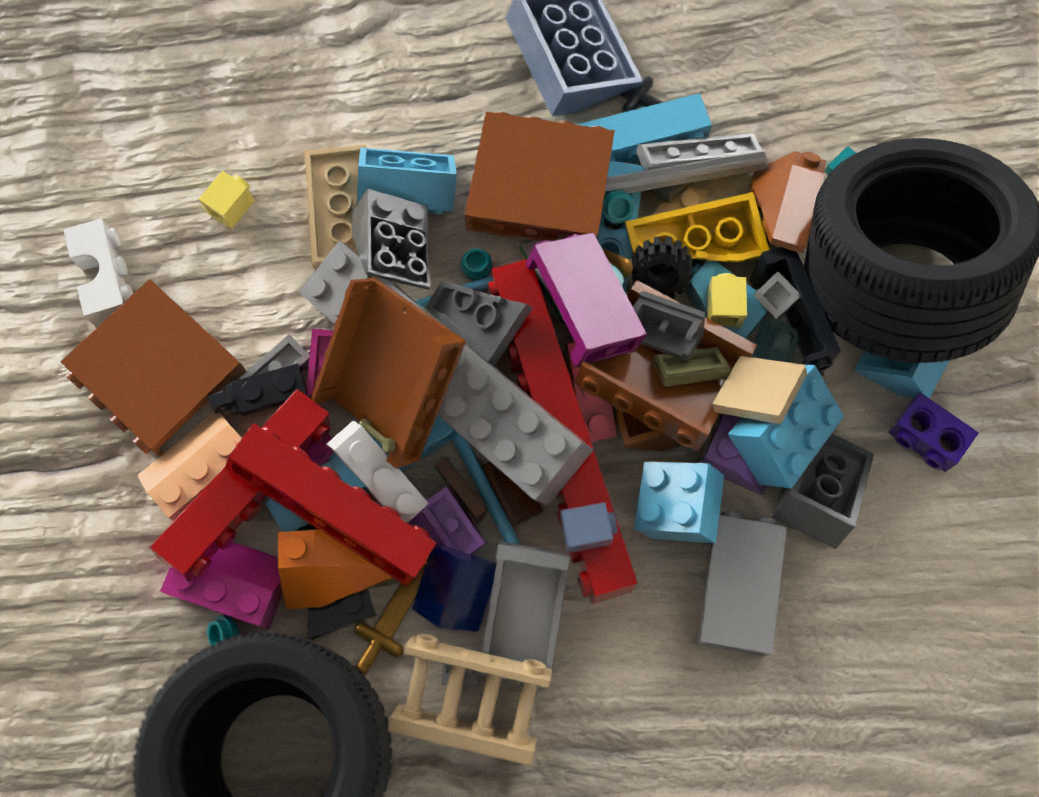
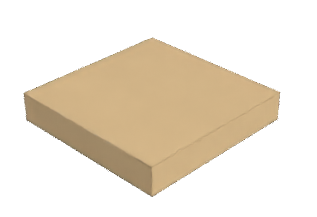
M740 356L712 403L714 412L781 424L807 376L806 365Z

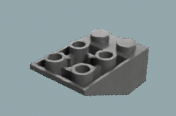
M367 189L352 210V238L366 275L428 290L430 288L428 206Z

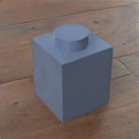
M605 503L561 511L560 519L567 553L611 545L612 535L618 533L614 512L607 513Z

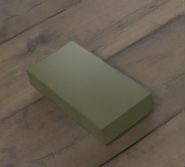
M718 347L695 350L689 361L669 354L653 356L652 362L653 368L664 387L727 378L731 370Z

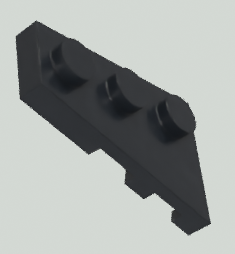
M316 527L310 528V530H319ZM366 588L362 592L346 596L323 608L308 609V639L318 638L376 616L369 590Z

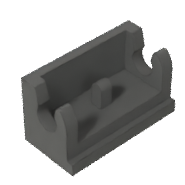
M642 291L633 306L647 333L640 344L689 361L704 336L706 312Z

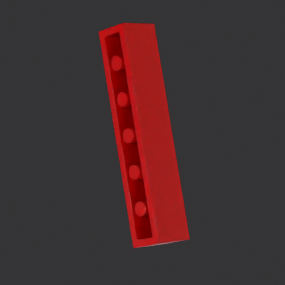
M296 389L262 427L272 429L279 435L280 440L291 448L298 447L306 452L314 443H321L330 432V415L321 406ZM224 467L150 546V549L158 559L189 583L194 576L198 578L206 572L212 563L210 558L219 548L224 550L232 543L237 535L235 530L243 521L249 522L257 515L261 508L260 503L266 495Z
M253 423L227 458L226 470L406 587L416 577L437 543L430 538V534L425 529L416 525H409L400 519L401 517L397 511L388 506H380L371 500L370 495L362 488L357 486L351 487L343 482L336 471L326 466L321 467L310 460V456L304 450L298 447L291 448L280 440L276 432L268 427L261 428Z

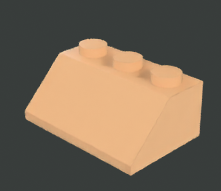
M213 412L142 471L138 478L153 501L169 519L174 521L226 466L229 454L242 437L221 413L215 414Z

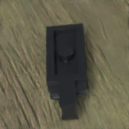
M297 363L232 381V383L225 385L226 391L209 395L208 399L210 408L215 414L230 410L232 415L241 414L246 416L281 406L296 389L300 390L307 397L308 395L301 368Z

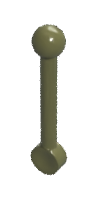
M362 419L359 424L382 444L383 451L385 453H393L395 440L385 438L372 427L370 420Z

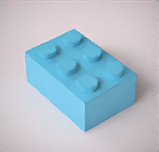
M806 365L807 376L781 424L741 417L728 434L759 485L792 489L844 417L815 365Z

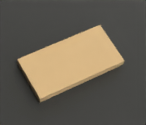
M366 144L304 151L311 259L314 269L320 266L339 240L358 253L352 238V210L357 205L360 147L367 148Z

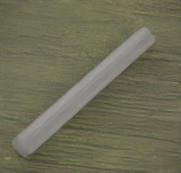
M758 151L607 177L604 197L614 190H622L629 194L761 171L767 168L768 157H766L765 152Z

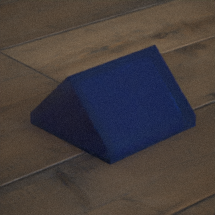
M436 543L428 556L412 610L438 628L478 632L493 588L497 563Z

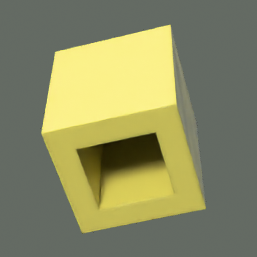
M221 171L198 199L207 214L231 230L255 202L249 191L250 185L240 176L235 175L232 177L224 171Z
M730 273L711 277L707 288V318L723 327L741 328L747 317L746 277H736V275Z

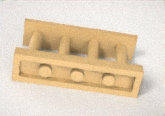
M420 634L417 637L411 636L405 645L403 653L416 656L407 703L396 706L390 716L388 731L531 766L537 738L530 737L527 731L537 686L549 688L552 669L545 668L544 663L528 659L520 662L439 643L436 637ZM430 660L452 665L442 712L438 714L424 711L421 707ZM466 669L487 673L478 719L473 723L460 720L456 715ZM502 677L523 682L514 726L509 731L494 728L492 724Z

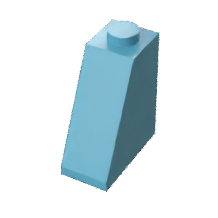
M707 260L703 266L699 263L692 269V280L690 279V286L686 290V294L694 308L706 312L705 317H707V288L711 277L724 273L733 274L718 262ZM747 283V317L741 328L725 327L745 339L751 336L769 313L755 298L754 294L757 291Z

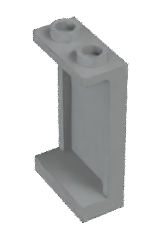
M721 512L716 543H711L701 626L697 630L696 645L764 657L773 655L787 526L777 525V520L758 517L756 521L742 519V514Z
M501 541L498 544L497 564L482 653L520 662L528 659L544 663L545 668L552 669L571 553ZM477 671V674L484 675L486 680L487 673ZM502 677L500 684L506 683V680H517ZM537 686V690H541L542 686Z

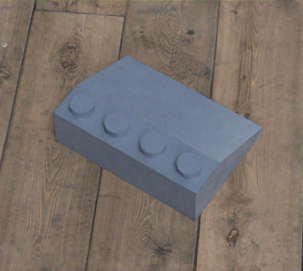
M513 0L506 15V20L551 116L580 112L642 84L643 80L603 0Z

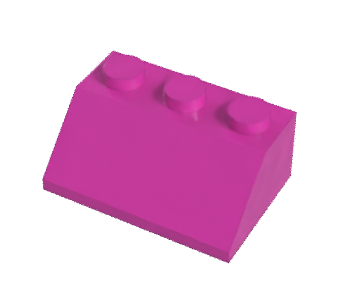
M232 542L224 550L219 548L210 558L212 563L206 572L198 578L194 576L189 583L169 568L160 592L267 630L270 629L283 596L278 570V557Z

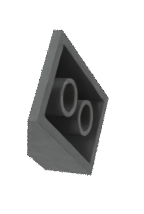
M831 434L792 489L782 488L772 517L836 549L855 528L874 454Z

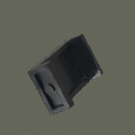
M783 247L762 252L750 275V283L753 289L761 288L779 271L797 289L801 299L785 313V317L803 356V361L800 364L815 365L823 377L825 370L833 366V361L841 350L798 252Z

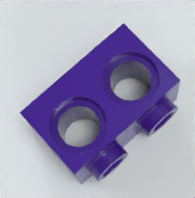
M921 392L907 404L888 431V433L895 437V441L900 446L914 450L924 457L923 460L927 465L944 472L959 463L979 434V432ZM911 419H915L921 424L922 431H918L912 426ZM940 439H944L949 443L950 452L943 449Z

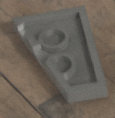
M441 281L425 309L448 329L466 340V344L487 362L496 365L533 307Z

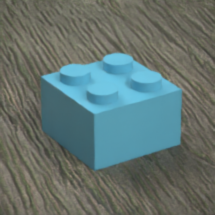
M644 462L634 530L657 540L716 543L725 475L709 463Z

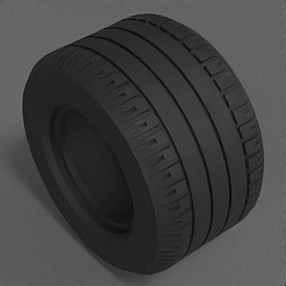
M930 138L893 140L871 146L845 159L829 173L816 196L804 268L832 332L863 351L902 362H944L965 357L983 349L992 343L1014 318L1038 260L1039 202L1022 178L1002 161L979 149L952 141ZM893 244L917 245L942 254L953 264L936 266L909 262L886 253L880 247Z
M272 632L242 634L231 639H224L215 643V645L212 644L200 651L201 653H196L189 658L187 663H183L174 671V675L169 676L162 685L163 688L159 689L152 699L153 703L149 705L144 715L146 716L145 720L141 722V727L138 731L140 734L136 739L137 742L134 748L136 754L133 756V767H135L133 784L136 787L134 789L136 797H233L227 788L221 767L223 743L229 728L245 709L262 699L272 696H294L315 706L327 719L332 733L334 765L329 785L321 797H384L383 793L386 792L389 780L387 778L390 776L392 765L390 764V760H392L390 743H392L391 732H388V719L384 715L385 710L382 702L378 700L379 696L375 689L371 688V683L367 678L362 676V673L354 665H351V662L325 647L293 635Z

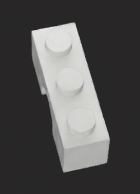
M102 218L63 229L69 256L82 271L99 267L98 275L94 280L77 286L83 315L95 327H98L133 295L130 286L126 285L124 275L128 274L126 264L117 251V247L121 246L119 236L114 228L110 229Z
M352 421L327 443L349 470L369 489L379 504L391 507L397 511L401 517L400 519L406 523L429 504L400 469L394 468L386 461L387 454L368 432L355 421Z

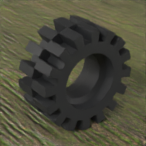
M660 236L654 237L653 244L648 239L643 242V247L639 245L636 248V254L633 253V285L638 280L658 292L668 295L671 299L675 298V292L681 295L684 293V287L689 288L690 279L692 280V258L687 246L682 248L681 241L676 240L672 244V237H666L665 242H660ZM660 263L669 264L675 268L673 271L665 274H658L649 270L651 266Z

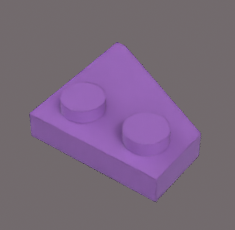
M449 486L444 487L427 500L429 504L408 522L411 526L416 525L425 529L430 534V538L437 542L433 549L457 564L488 544Z

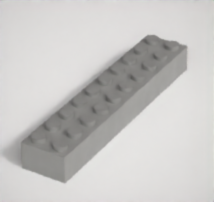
M340 240L299 291L304 298L335 324L350 280L376 278L437 320L392 281L366 275L359 254ZM465 343L437 415L531 498L549 506L594 449Z

